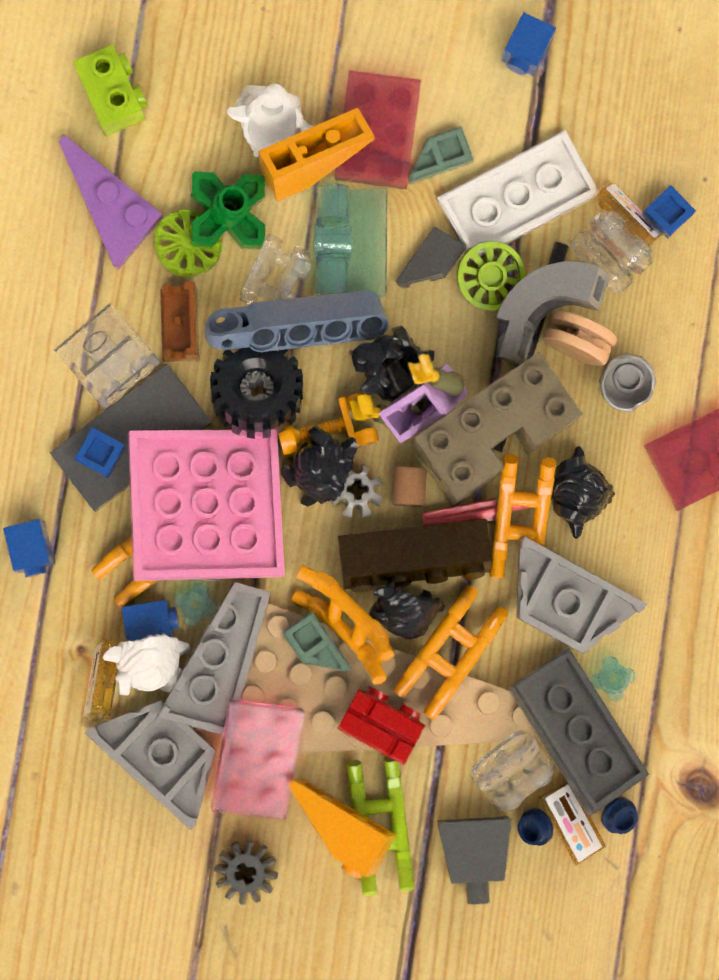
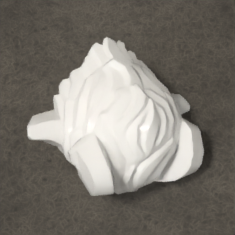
M272 83L268 86L246 85L235 103L236 107H229L227 109V113L232 119L241 122L244 138L250 144L255 157L259 156V150L313 127L303 120L299 96L286 92L284 87L277 83Z
M163 633L162 635H149L141 640L123 642V644L119 642L118 646L109 648L104 653L103 659L116 663L118 675L115 680L117 681L119 695L128 696L131 688L142 691H154L160 688L165 692H170L183 671L179 668V657L189 653L191 649L188 643L178 641L177 637H169Z

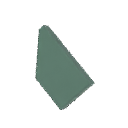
M462 126L427 138L418 160L409 175L410 185L473 163L474 158Z
M313 611L282 632L303 664L341 671H349L351 669V666Z

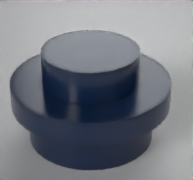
M618 797L608 803L601 815L602 825L611 833L626 834L635 827L638 821V813L634 803L625 797Z
M531 808L525 811L517 825L521 839L529 845L541 846L548 843L553 837L552 821L540 809Z

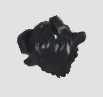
M401 325L392 328V336L384 335L375 339L372 343H362L352 353L355 371L364 373L367 378L360 386L361 392L369 396L377 393L382 400L391 401V403L415 384L408 363H420L419 356L423 354L429 355L431 362L434 360V350L422 351L420 347L416 346L406 329Z
M316 425L308 430L311 439L302 443L294 457L287 458L281 467V475L288 486H298L304 492L300 501L302 505L309 507L317 501L323 504L331 500L336 501L337 497L341 496V492L345 489L346 478L354 463L352 459L358 449L356 438L350 437L345 442L340 443L338 440L333 439L329 432L326 433Z
M580 446L575 448L572 458L562 461L556 467L551 495L554 512L568 522L573 537L577 539L581 536L584 523L594 520L607 507V504L612 502V498L615 495L612 484H608L602 472L586 461L584 451Z
M390 581L386 586L374 590V595L378 599L371 606L368 615L374 620L376 619L389 632L411 640L427 632L429 625L436 618V613L442 612L445 605L440 598L433 599L430 591L424 589L419 596L403 591L402 588L395 589L394 581Z

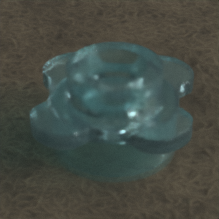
M195 583L191 590L186 593H177L174 597L175 606L181 608L184 614V622L189 626H195L200 619L207 615L213 616L217 612V604L210 600L207 594L208 588L203 583ZM193 601L199 602L197 608L192 606Z
M609 656L604 658L602 662L603 667L599 673L591 677V683L594 688H601L607 692L611 700L618 701L623 698V691L627 688L628 684L634 682L635 672L631 668H625L618 664L615 657ZM611 675L616 676L617 679L615 682L610 681Z

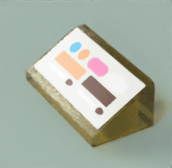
M615 183L605 186L598 192L595 203L642 251L648 250L663 235L643 214V211Z
M110 640L100 642L93 652L83 719L109 722L116 686L115 678L118 671L115 662L103 659L104 653L109 648L115 646Z
M567 782L538 797L575 866L606 847L590 815L586 813Z

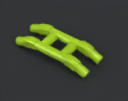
M388 756L384 758L388 798L366 800L361 761L351 760L347 762L352 808L366 817L368 815L390 813L392 832L396 834V837L388 851L395 850L400 891L404 892L414 890L399 762ZM375 874L368 877L362 875L361 887L363 896L377 894Z

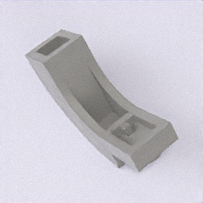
M577 261L549 264L528 274L508 293L496 316L498 320L508 326L507 330L503 331L498 343L500 352L498 356L514 366H519L525 362L538 324L549 312L556 308L574 305L599 311L610 276L598 265Z

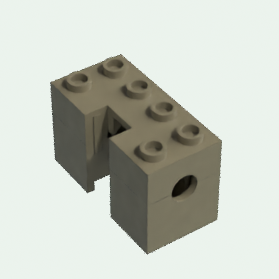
M538 352L416 435L411 447L451 505L455 506L502 472L504 466L492 451L498 443L511 434H515L529 455L572 426L582 416V412L543 356Z

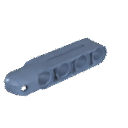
M356 291L256 302L243 307L219 309L205 323V338L210 346L218 350L250 347L257 352L372 340L382 336L387 331L389 324L379 296L373 291ZM218 318H225L223 322L216 323V320Z

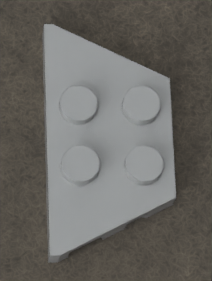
M521 536L518 555L516 618L584 654L595 646L600 638L610 635L636 612L640 613L645 609L647 603L529 538Z
M163 700L87 729L85 734L190 830L196 825L216 749L191 726L157 717L164 704Z

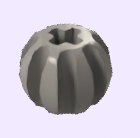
M361 464L359 474L354 473L351 469L346 478L345 489L341 492V496L337 497L336 501L331 500L333 507L337 503H345L346 508L341 513L342 515L351 518L353 508H357L360 511L361 518L372 514L368 508V502L380 507L384 496L374 493L373 488L382 487L383 483L380 476L373 480L368 479L367 473L371 470L370 467ZM354 482L359 483V488L366 491V493L360 496L359 500H354L353 493H347V489H350Z

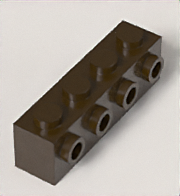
M486 519L338 536L344 590L352 589L353 592L357 593L373 590L374 586L387 585L390 581H394V588H403L409 586L414 581L426 580V583L438 584L447 581L448 577L463 576L464 579L472 580L485 576V573L491 572L493 560Z

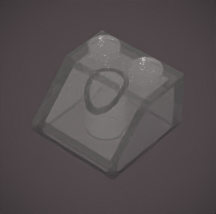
M110 303L54 350L104 410L112 403L120 400L127 390L140 379L147 377L153 368L161 363L137 332Z

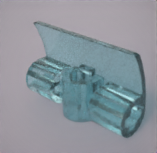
M337 183L317 186L316 224H314L313 253L314 257H316V296L356 291H373L379 297L386 295L387 188L349 190V186Z

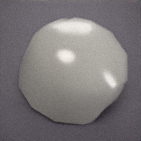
M624 353L608 361L602 370L599 384L604 400L613 409L633 412L637 407L651 399L656 385V377L653 367L642 356Z

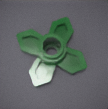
M193 172L190 178V197L207 211L193 220L190 225L191 245L193 247H213L222 235L228 231L241 249H262L265 244V224L249 212V210L260 203L265 197L264 176L243 174L234 185L224 186L214 172Z

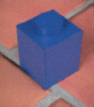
M523 12L504 49L502 61L507 63L506 67L519 75L525 76L528 73L534 76L553 40L556 27Z
M37 519L3 528L13 572H24L25 578L47 573L46 566L55 564L45 521Z
M168 600L121 607L127 642L141 640L149 635H162L163 633L166 636L175 637L174 629L180 628L177 608L170 607Z

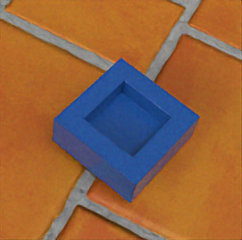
M670 185L643 211V214L669 238L694 215L696 210Z
M92 427L74 460L109 478L126 446Z

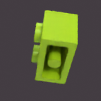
M112 44L73 61L106 137L146 120L142 108L148 106L140 86L132 88L127 76L133 74V70L125 53L118 55Z

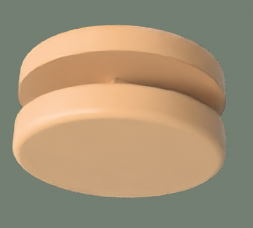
M563 310L556 311L551 322L562 331L547 329L543 337L544 341L555 350L575 360L592 366H605L609 359L611 348H614L617 341L615 334L604 326L581 315Z

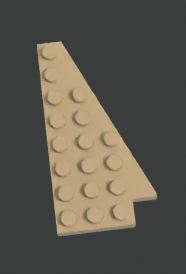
M269 603L267 604L237 710L264 721L252 754L262 756L373 749L337 729L358 689L366 692L369 686L388 695L386 703L399 710L401 705L404 704L422 714L419 721L426 726L414 747L535 740L537 733L510 691L469 676L465 677L437 718L432 720L423 713V710L446 680L443 675L428 665L406 697L402 698L393 691V688L415 656L391 648L393 651L392 658L382 661V667L387 679L383 683L375 685L372 683L368 671L365 670L357 654L324 623H321L349 663L351 669L349 671H341L303 664L282 632L305 616Z

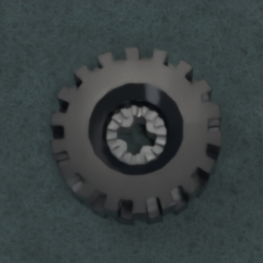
M249 347L236 349L234 353L231 350H225L223 352V361L220 359L216 360L214 372H211L210 376L211 403H213L215 415H220V423L225 428L232 424V433L240 435L241 431L245 430L247 431V438L255 439V432H262L264 439L271 437L272 429H276L279 434L285 430V422L290 425L295 422L296 412L300 413L302 408L303 373L302 369H298V361L294 356L288 359L287 349L257 352ZM258 385L262 386L264 394H259L253 398L249 389L255 390Z

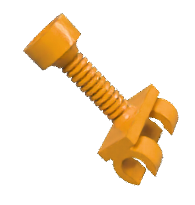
M362 392L338 398L337 402L341 413L339 420L335 419V421L322 422L321 425H316L332 435L338 432L341 433V431L346 432L348 439L350 437L356 438L358 447L379 442L376 427L354 432L349 412H352L350 401L357 400L359 395L364 394ZM290 424L285 425V430L278 434L283 455L296 453L302 441L303 443L309 441L311 437L308 430L313 426L298 430L294 429Z

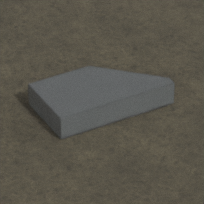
M434 227L402 271L396 283L404 289L410 287V284L429 279L430 281L445 278L466 249L464 244Z

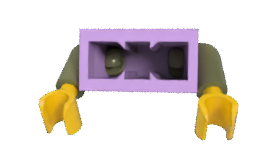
M423 354L419 356L420 363H408L415 384L388 406L378 404L376 407H373L371 395L366 394L359 395L357 400H351L350 404L355 420L361 421L373 417L375 422L386 424L399 443H402L446 416L468 393L464 387L462 377L456 371L452 370L447 364L434 369L429 355Z

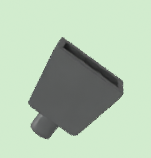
M502 816L437 820L451 883H466L467 904L490 903L489 882L505 880L511 827L510 818Z

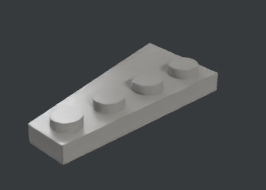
M233 582L157 717L230 737L270 596L269 591Z

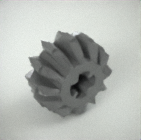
M252 839L247 840L244 852H242L237 841L233 842L231 847L235 856L222 850L219 856L229 865L217 864L214 867L215 872L226 874L225 877L217 880V887L230 884L231 887L226 892L225 897L231 899L235 891L240 892L239 904L241 905L246 903L247 893L249 892L255 903L260 902L261 894L258 887L270 894L273 887L264 879L274 880L278 878V872L266 870L267 867L276 863L275 856L265 860L261 858L267 850V846L264 844L260 846L257 853L252 852L254 845ZM245 862L247 867L254 866L256 872H253L251 876L253 880L248 881L245 876L238 877L237 872L241 869L240 863Z

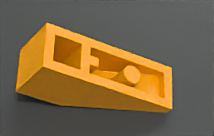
M355 108L259 150L261 174L264 176L277 202L313 186L372 142L374 134L359 108Z
M303 778L292 779L288 787L333 858L343 863L341 868L356 878H361L362 875L368 877L376 874L396 834Z

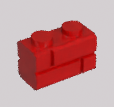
M371 686L367 688L366 692L358 689L337 729L405 765L426 726L419 721L422 714L404 704L401 705L399 710L386 703L388 695Z

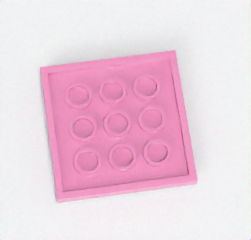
M276 429L271 430V437L264 439L262 432H255V439L247 438V431L242 430L240 435L232 433V430L129 431L133 581L283 577L285 575Z

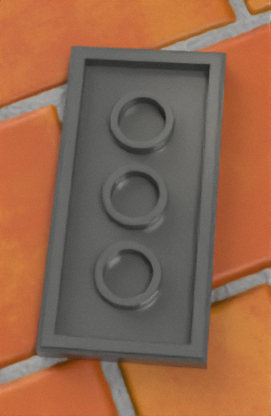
M166 364L51 451L50 454L93 511L96 512L130 486L129 431L204 430L212 422L168 364ZM92 427L126 446L109 478L74 460Z
M569 648L508 687L588 815L596 813L649 775Z

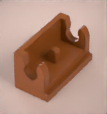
M183 282L182 286H171V284L165 283L162 285V289H160L162 361H199L197 287L194 282Z

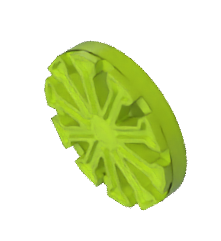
M181 209L171 212L161 220L156 229L153 242L156 257L168 271L176 275L195 277L205 274L216 265L221 255L222 237L213 247H193L190 243V218L196 219L203 214L200 211ZM176 219H182L183 229L175 221ZM169 227L175 234L165 232L163 229ZM163 240L171 242L172 244L162 246L160 245V241ZM203 251L212 253L214 255L213 258H208ZM175 252L176 255L172 260H168L165 257L167 254ZM194 258H197L202 263V267L198 268L195 266ZM182 259H185L187 262L185 269L180 268L179 265Z
M495 241L481 242L468 249L461 258L456 272L457 286L463 297L473 306L484 310H499L509 293L504 284L507 283L515 286L526 277L524 263L519 254L510 246ZM496 247L501 252L494 261L493 250ZM481 249H485L486 262L478 254V251ZM511 255L513 262L503 266L502 264L507 256ZM469 258L473 259L479 269L467 266L466 263ZM518 270V277H508L507 273ZM468 273L477 277L465 282L463 275ZM479 285L474 295L471 296L468 293V289ZM487 290L488 302L486 304L481 303L480 299ZM496 290L503 297V301L500 303L496 302Z

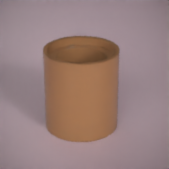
M394 467L392 505L425 506L427 469Z

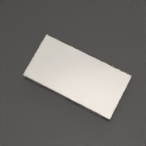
M564 130L437 197V202L458 240L464 244L466 248L464 251L466 253L471 247L486 241L501 242L507 245L599 196L600 192L567 132ZM485 249L478 251L481 258L485 256Z

